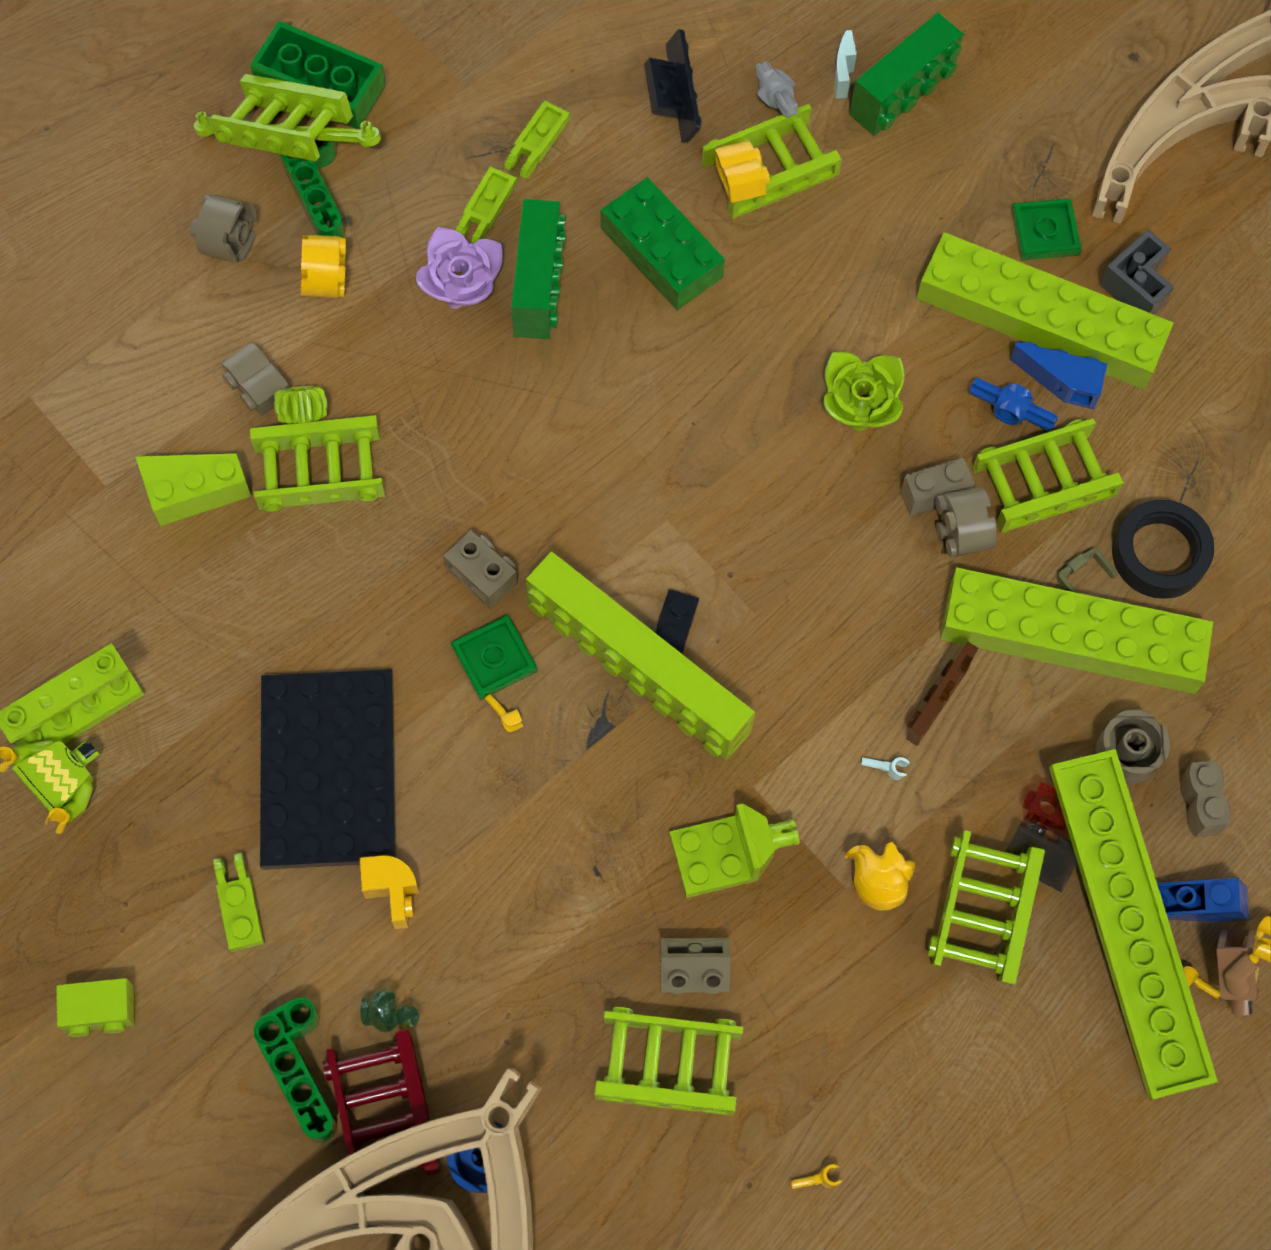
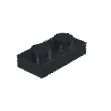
M669 589L655 633L683 654L697 611L699 598Z

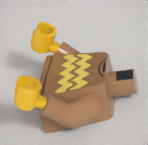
M1265 916L1257 930H1221L1217 945L1221 999L1231 1001V1013L1234 1015L1245 1016L1253 1013L1252 1000L1257 999L1260 987V965L1258 960L1262 959L1271 963V940L1262 938L1264 933L1271 937V916Z

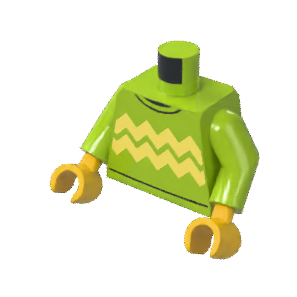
M46 740L27 743L11 749L3 746L0 747V758L5 762L0 764V772H5L11 764L15 765L12 767L13 771L49 811L45 824L48 825L51 821H57L59 825L55 832L61 834L67 823L73 821L87 809L93 791L92 782L94 779L85 766L100 754L88 740H85L72 752L61 740L56 742Z

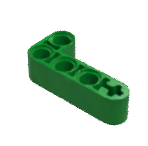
M315 140L320 155L317 161L292 158L291 156L280 154L284 171L316 235L345 238L341 214L318 169L333 163L336 159L335 142ZM329 221L331 227H328L325 222Z
M298 997L258 1019L253 1028V1035L303 1132L312 1141L325 1143L330 1141L337 1132L336 1119L295 1044L296 1041L312 1033L317 1028L320 1016L310 1000ZM303 1008L309 1009L311 1014L308 1021L302 1024L294 1022V1015L298 1010ZM270 1026H278L280 1029L278 1037L273 1041H264L263 1033L265 1029ZM286 1056L295 1057V1065L290 1071H279V1063L282 1058ZM302 1086L311 1087L312 1094L306 1102L298 1103L295 1101L297 1089ZM315 1110L320 1119L326 1121L323 1124L325 1129L323 1132L319 1133L316 1129H313L316 1125L308 1112Z

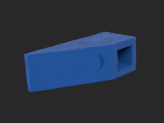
M1016 341L1010 357L1012 362L1063 402L1095 409L1101 396L1108 363L1100 362L1093 357L1071 355L1060 349L1050 350L1038 347V345L1031 342L1021 343Z
M1239 878L1157 883L1168 920L1197 922L1249 921L1248 887Z

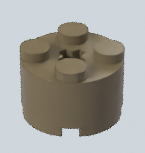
M206 194L202 201V208L198 219L195 218L190 227V234L196 238L199 252L234 263H238L237 259L243 261L248 256L255 240L256 232L251 231L252 222L257 223L256 210L251 203L220 195Z
M983 487L955 491L935 497L936 509L941 518L940 522H936L937 535L940 541L946 540V550L949 557L986 551L996 545L994 516L989 517L986 507L992 505Z
M1141 710L1123 711L1110 720L1098 737L1095 746V754L1116 749L1127 785L1140 784L1149 780L1164 763L1170 751V737L1167 729L1163 724L1160 725L1153 718V715Z

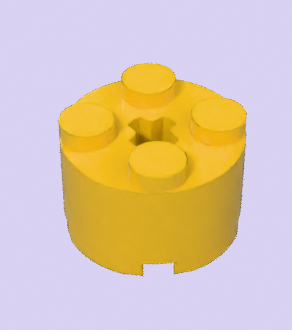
M302 235L301 297H344L346 238L340 236Z

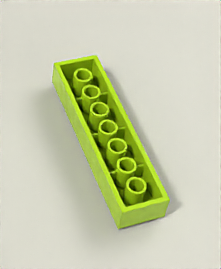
M945 232L921 280L917 299L1023 342H1031L1038 345V347L1050 350H1064L1068 354L1079 357H1093L1100 362L1108 363L1106 375L1144 390L1155 370L1174 322Z
M551 551L526 578L528 607L535 615L540 618L547 617L553 622V627L559 634L566 638L568 636L572 637L578 642L577 646L584 654L589 657L594 655L603 662L602 666L609 674L614 677L619 675L627 681L628 688L639 697L646 696L653 702L652 706L659 714L664 717L671 716L678 722L677 726L684 734L689 737L696 736L704 743L703 747L709 754L716 758L721 756L727 761L749 736L755 716L754 710Z
M956 567L950 583L940 640L965 645L968 641L980 649L1196 694L1206 679L1213 621Z

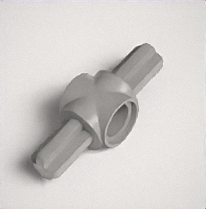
M769 62L758 63L755 66L757 70L756 75L760 80L758 96L772 108H779L785 117H789L792 114L796 115L798 113V104L793 98V89L796 83L783 71L777 68L773 69Z

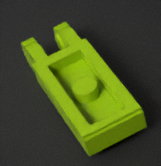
M544 101L515 141L514 148L508 155L504 167L512 171L519 163L522 154L528 156V159L522 166L520 175L528 179L536 169L537 163L542 161L570 121V113Z
M490 166L464 209L463 217L456 231L465 237L470 229L471 222L479 226L473 234L471 242L475 243L480 239H485L488 229L491 230L515 189L517 177Z
M234 854V865L239 880L227 882L226 867L222 858L214 859L215 874L218 881L216 888L229 951L235 952L263 945L264 939L252 881L247 874L243 854Z

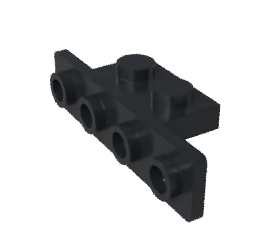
M678 29L666 43L668 61L649 57L644 63L652 114L678 118L681 141L689 143L696 133L699 132L702 121L698 112L697 93L694 89L693 69L690 66L689 45L686 42L685 31Z

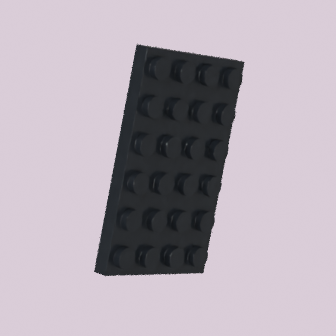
M392 669L261 675V869L360 865V858L391 856L396 858L394 690Z

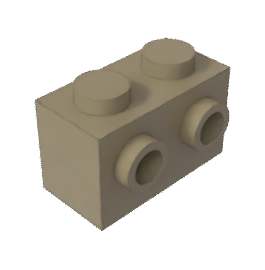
M470 530L443 555L445 568L491 609L518 584L517 567L508 557L503 556L501 558L494 552V546L485 536L481 535L478 537Z
M660 938L661 992L683 994L685 992H705L708 994L730 992L731 955L729 938Z

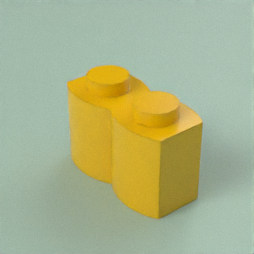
M748 140L714 149L716 168L730 203L766 195V185L770 184L767 167H761L762 160L758 147L753 148Z

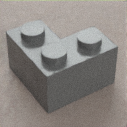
M1148 229L1107 266L1100 285L1120 302L1155 315L1166 304L1174 288L1172 284L1157 273L1163 267L1171 248Z

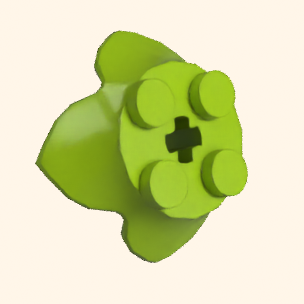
M833 352L825 369L828 393L824 396L823 403L826 412L833 419L842 424L850 425L857 431H863L868 427H882L897 421L903 410V403L898 399L905 376L901 358L881 355L875 356L868 362H862L855 354ZM859 392L861 395L866 393L868 397H860L857 393Z

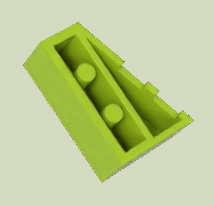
M236 453L135 457L152 510L160 527L251 497Z

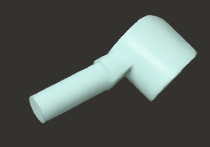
M863 757L861 765L886 771L893 780H901L907 775L898 772L895 765L907 767L910 764L904 757H898L892 762H883Z

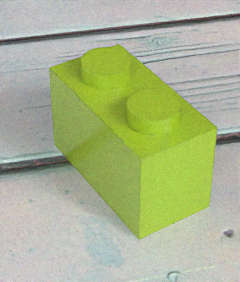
M127 978L57 985V1027L63 1032L68 1033L69 1037L90 1035V1030L103 1029V1033L108 1034L121 1033L125 1031L124 1027L135 1026L134 985Z

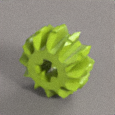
M292 386L291 388L278 390L274 394L275 413L277 414L278 421L282 423L299 424L318 421L327 415V398L323 388L320 386Z

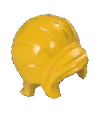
M893 842L886 844L884 853L881 856L875 854L870 847L865 845L855 846L846 853L845 859H853L855 861L853 884L856 894L865 905L877 911H887L898 907L904 902L908 893V882L915 870V862L905 861Z

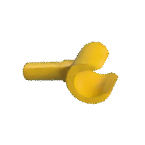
M491 694L485 697V700L497 712L507 732H513L523 727L522 719L517 709L506 713L505 709Z
M1191 966L1183 967L1189 987L1193 984L1216 999L1220 997V991L1204 982L1199 977L1195 968Z
M831 1164L823 1168L819 1174L791 1180L792 1189L820 1184L825 1188H833L839 1185L842 1180L831 1182L827 1178V1171L836 1170L839 1166Z

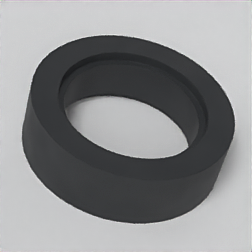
M1153 500L1137 506L1123 520L1113 541V562L1120 577L1135 591L1152 598H1175L1191 591L1209 569L1214 556V539L1205 520L1192 508L1176 501ZM1150 524H1165L1176 528L1190 543L1192 549L1190 567L1174 575H1162L1147 569L1135 554L1133 546L1135 533L1142 527Z

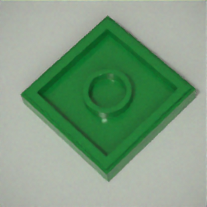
M1071 198L1012 203L1011 213L1021 261L1080 256L1082 248Z
M509 615L450 643L480 701L485 699L487 695H493L538 672L536 664Z

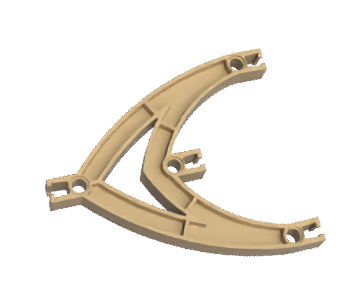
M1271 2L1267 12L1234 27L1201 48L1179 66L1154 91L1129 124L1110 159L1099 188L1092 216L1104 218L1105 211L1103 210L1108 198L1118 201L1115 206L1117 211L1113 222L1121 224L1128 208L1133 186L1145 169L1167 149L1186 137L1206 128L1225 122L1241 120L1233 150L1245 152L1247 146L1245 143L1249 135H1258L1259 144L1254 156L1263 157L1271 141V75L1219 81L1248 63L1271 53Z
M507 1069L483 1108L451 1115L406 1129L346 1157L309 1180L277 1204L230 1250H309L321 1244L342 1238L379 1233L403 1235L395 1250H417L415 1238L418 1234H424L429 1238V1250H480L469 1225L457 1206L450 1199L404 1193L364 1195V1192L409 1169L450 1154L480 1147L488 1188L491 1218V1250H533L529 1180L519 1125L541 1092L542 1087L530 1081L526 1087L529 1091L516 1107L513 1103L506 1101L505 1096L513 1080L517 1082L521 1074L514 1069ZM498 1107L505 1108L509 1113V1122L504 1128L496 1126L493 1121V1113Z

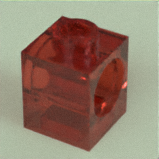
M1043 782L1040 783L1036 791L1030 789L1022 808L1027 809L1024 821L1061 836L1067 826L1056 789ZM1048 802L1052 804L1055 808V813L1048 814L1044 812L1040 803Z

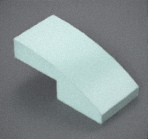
M852 30L845 32L839 46L834 75L835 99L847 98L850 83L848 72H854L857 53Z

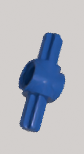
M976 378L969 389L971 395L994 405V415L1006 424L1018 425L1025 420L1044 430L1051 431L1057 421L1058 416L1033 404L1034 398L1031 392L1019 384H1008L1001 389L980 378Z

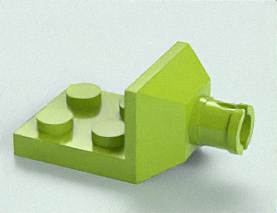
M739 804L736 806L735 815L732 817L670 831L669 835L686 898L758 881L773 859L775 850L800 844L798 830L794 831L796 827L794 819L791 818L787 819V821L768 824L767 817L745 804Z

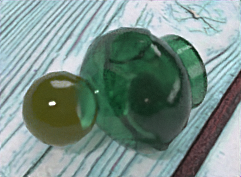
M384 988L376 990L371 998H363L360 1004V1016L363 1025L374 1026L378 1031L384 1033L392 1031L397 1024L403 1030L414 1028L420 1020V1013L413 1005H404L397 1010L396 994Z

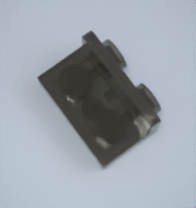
M1029 820L1028 824L1020 821L1005 852L1020 856L1021 853L1026 854L1027 849L1030 847L1045 850L1039 881L1062 893L1077 865L1071 840L1059 836L1057 840L1045 834L1047 828L1035 821Z

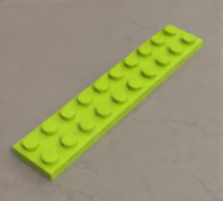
M1116 749L1052 764L1049 766L1148 1100L1217 1083L1216 1073Z

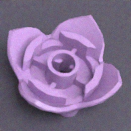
M437 227L427 246L428 264L420 267L417 272V285L429 296L446 302L453 309L482 302L494 289L493 282L502 266V245L491 239H480L475 243H469L463 234L456 230ZM462 272L463 275H456V273Z

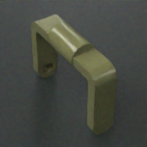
M1093 548L1085 554L1080 553L1065 564V568L1058 574L1057 582L1064 590L1078 593L1066 579V576L1074 574L1088 564L1091 558H1094L1111 578L1116 577L1118 574L1098 549Z

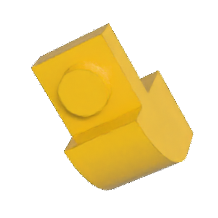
M391 856L360 858L361 885L365 899L390 896L391 920L394 928H408V917H413L414 912L412 896L406 897V895L419 893L412 870L403 861Z

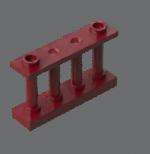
M409 1029L395 1032L397 1043L391 1044V1048L338 1061L337 1053L333 1048L326 1050L328 1060L322 1061L326 1081H333L348 1156L357 1152L356 1143L392 1135L430 1122L412 1035ZM395 1061V1064L402 1063L404 1077L398 1078L399 1082L348 1095L345 1094L342 1074ZM401 1095L403 1099L409 1097L412 1111L406 1112V1116L357 1129L352 1128L349 1114L350 1108ZM439 1158L417 1166L418 1168L424 1167L427 1175L441 1172Z

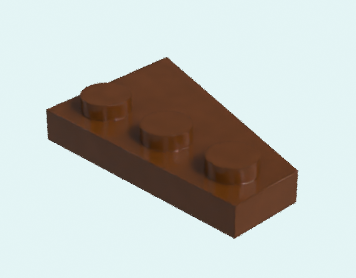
M967 641L955 661L953 659L949 660L941 673V676L944 677L939 686L933 684L923 701L927 702L923 711L916 710L906 725L910 728L907 736L908 741L916 746L919 745L969 670L978 647Z

